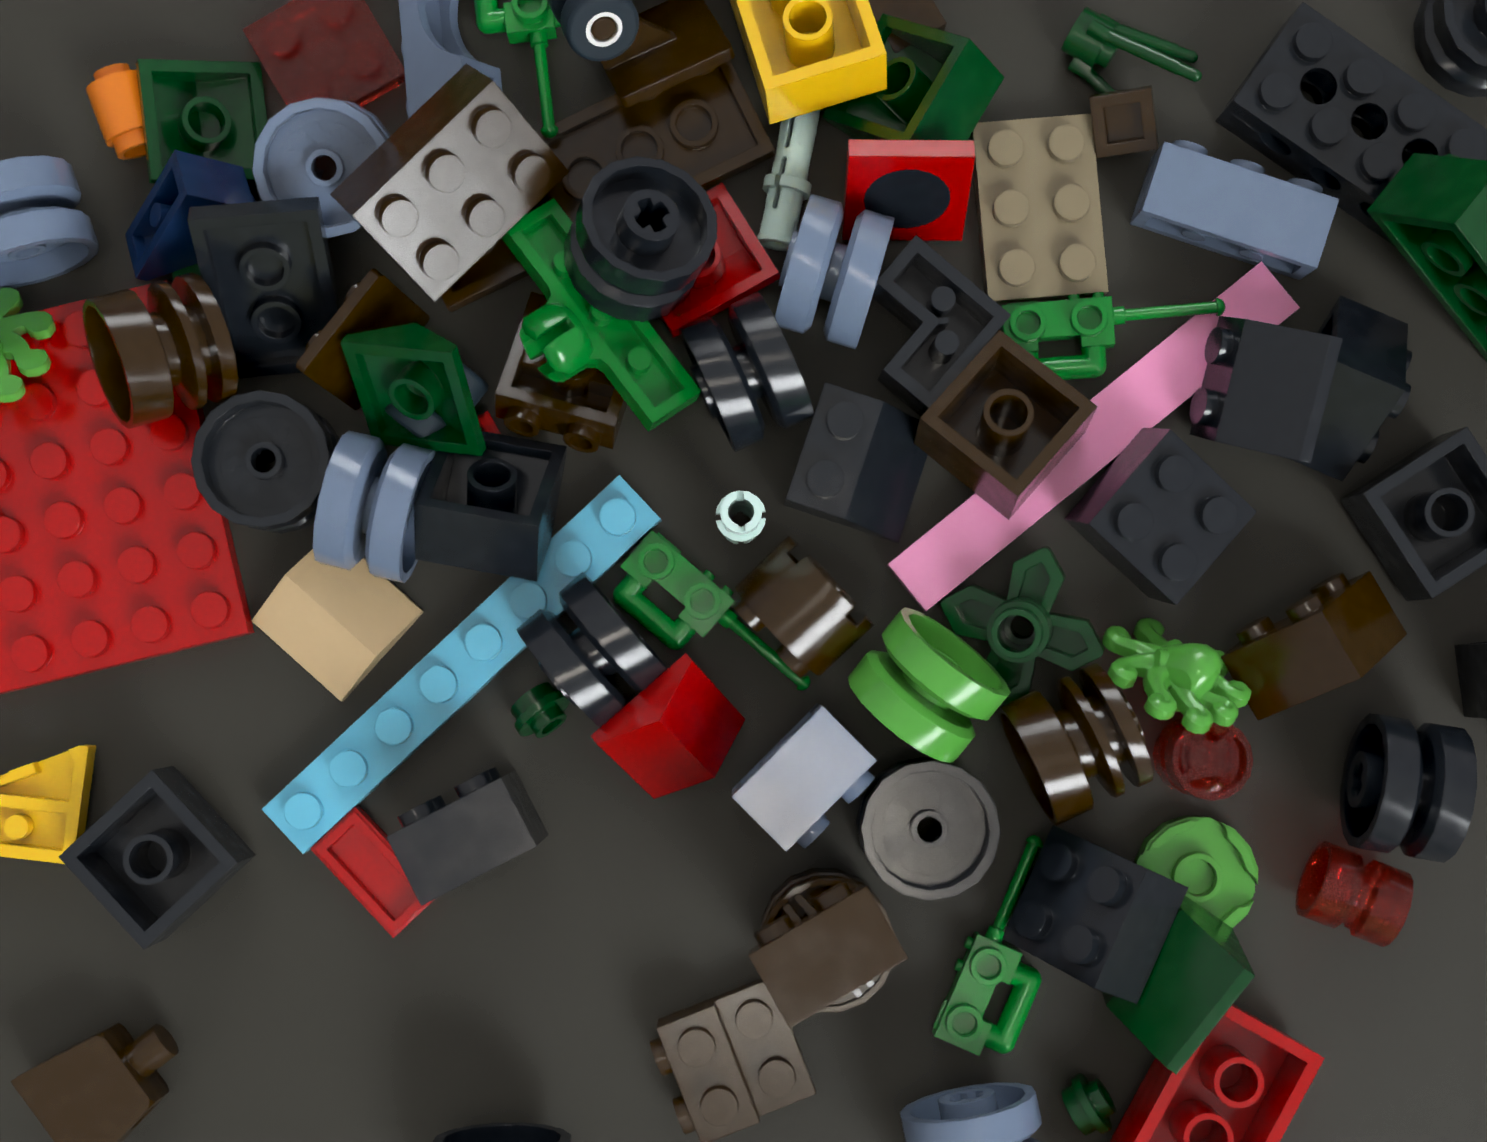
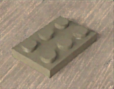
M1091 113L977 123L970 135V140H974L975 147L973 175L984 293L999 305L1028 301L1068 299V295L1080 294V298L1092 297V293L1104 292L1105 296L1109 290Z

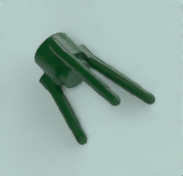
M1085 7L1079 15L1061 48L1063 52L1074 57L1068 70L1085 79L1098 94L1115 90L1093 67L1095 64H1098L1106 69L1118 49L1190 81L1197 82L1202 77V73L1198 69L1180 61L1195 63L1198 60L1196 52L1120 24L1102 13L1100 15L1088 7Z

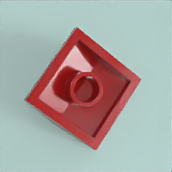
M723 183L706 191L717 214V240L701 273L697 276L686 300L667 316L661 317L673 337L680 335V327L706 315L712 317L728 308L730 304L748 297L780 279L778 270Z
M685 653L595 731L591 738L653 799L715 778L745 718L688 654Z

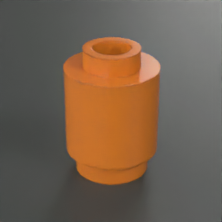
M116 63L100 68L93 74L95 81L86 87V93L106 145L114 148L118 159L121 160L146 156L137 70H131L127 63Z

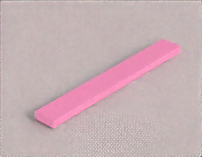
M1262 261L1216 297L1223 300L1226 305L1224 313L1220 316L1249 319L1274 325L1281 324L1300 308ZM1216 314L1194 315L1095 395L1090 401L1098 407L1086 432L1009 520L975 493L889 562L886 566L924 612L930 609L1121 454L1142 428H1153L1202 387L1207 367L1205 360L1206 341L1211 331L1217 327L1219 316H1216Z

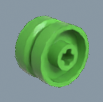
M905 607L899 611L881 634L887 652L871 650L866 653L847 677L849 685L859 701L900 739L940 762L953 764L976 736L970 718L988 721L1011 692L1007 683L995 668L975 649L934 619L919 611Z

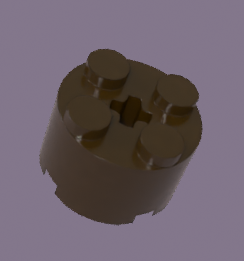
M788 536L735 586L741 598L732 606L741 618L757 633L765 626L782 643L776 650L777 655L797 676L802 678L810 670L817 676H821L866 634L874 624L867 615L858 623L849 613L855 609L854 606L857 603L810 554L804 556L799 561L791 553L799 543L791 536Z

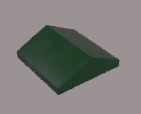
M137 59L136 70L149 183L155 184L174 150L242 166L248 186L256 185L252 172L255 143L267 123L261 62Z
M416 322L348 334L340 341L371 436L380 437L384 445L401 446L405 443L434 451L481 456L484 453L486 445L457 345ZM392 403L403 415L415 420L427 419L436 412L443 418L446 426L426 437L418 438L385 412V407Z

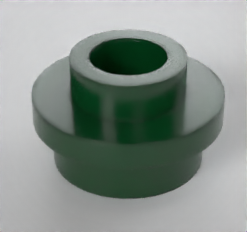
M551 683L539 684L523 694L512 706L511 713L516 719L514 728L523 737L535 734L537 738L545 737L564 723L567 718L564 710L570 701L559 690L556 691Z
M1082 1073L1072 1077V1085L1063 1089L1061 1095L1067 1111L1078 1129L1085 1136L1096 1130L1101 1134L1112 1130L1109 1116L1116 1113V1108L1103 1083L1099 1079L1090 1082Z

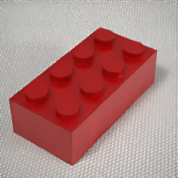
M1232 1004L1177 1075L1167 1069L1155 1057L1110 1142H1280L1325 1058L1300 1041Z

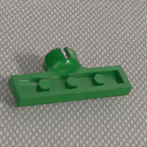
M553 198L523 216L502 237L504 243L547 300L545 305L524 317L519 333L522 345L530 360H534L543 354L545 355L548 362L537 369L550 381L563 383L585 368H597L600 370L649 432L695 402L701 390L648 321L616 319L592 307L574 288L564 265V241L573 222Z

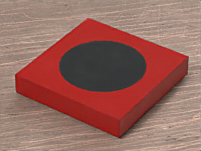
M848 139L842 240L850 239L856 216L866 209L895 218L889 240H912L917 235L921 240L962 241L975 162L974 140Z

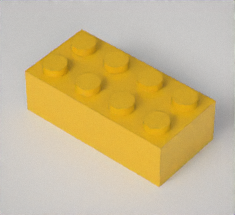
M730 0L769 124L887 89V53L869 0Z

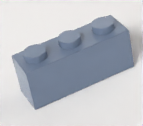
M1176 140L1172 144L1164 141L1151 157L1130 225L1255 266L1262 261L1268 270L1297 280H1301L1318 268L1339 202L1338 198L1323 194V188L1319 184L1300 178H1290L1287 181L1265 175V168L1255 162L1233 159L1229 163L1208 156V150L1205 147L1185 140Z

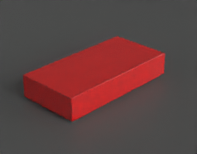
M358 805L347 813L310 849L394 938L434 900L421 906L386 838V833Z

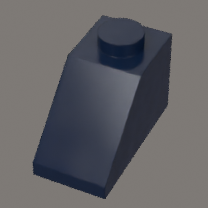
M174 150L125 234L136 279L149 281L198 263L187 221L190 207L256 202L254 196L251 195L242 166Z

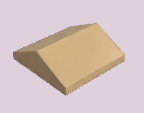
M312 549L283 576L251 621L342 702L424 611L390 580L373 576L369 572L366 558H363L351 570L320 564L315 560Z

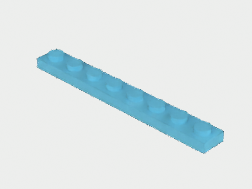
M618 475L551 538L537 581L509 577L262 808L263 812L302 854L309 852L310 848L355 806H358L527 647L519 636L517 628L539 609L553 612L557 617L562 615L565 610L560 604L559 592L582 572L596 583L662 521L661 518Z

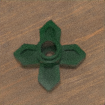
M1043 546L1014 562L1007 598L973 583L946 597L941 602V608L956 635L988 641L991 651L986 661L1005 680L1011 692L1000 706L1018 699L1031 691L1037 657L1074 671L1100 658L1105 650L1090 619L1051 612L1066 575L1049 546ZM1016 616L1025 617L1032 623L1034 632L1031 635L1021 636L1015 632L1013 620Z

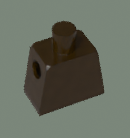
M117 1023L41 1062L17 1076L11 1083L54 1142H123L169 1093L168 1085L157 1069L179 1053V1049L172 1035L159 1024H155L134 1040L122 1024Z

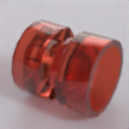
M1182 718L1177 719L1164 727L1156 739L1153 751L1155 770L1166 785L1176 792L1210 801L1226 799L1240 791L1250 778L1253 766L1251 745L1243 732L1233 725L1224 727L1214 722L1210 730L1205 734H1194L1185 729L1182 725Z
M1323 841L1312 852L1304 867L1296 893L1295 908L1298 915L1333 929L1344 923V927L1350 929L1352 936L1384 948L1390 945L1398 936L1406 921L1413 897V879L1410 873L1376 860H1372L1364 865L1361 854Z

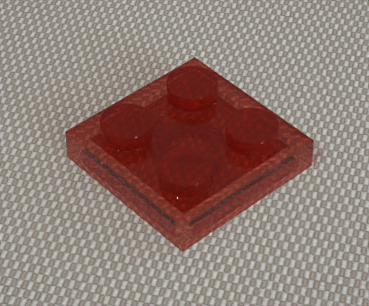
M292 0L242 29L287 106L291 103L320 97L350 101L362 107L405 82L404 67L365 0Z

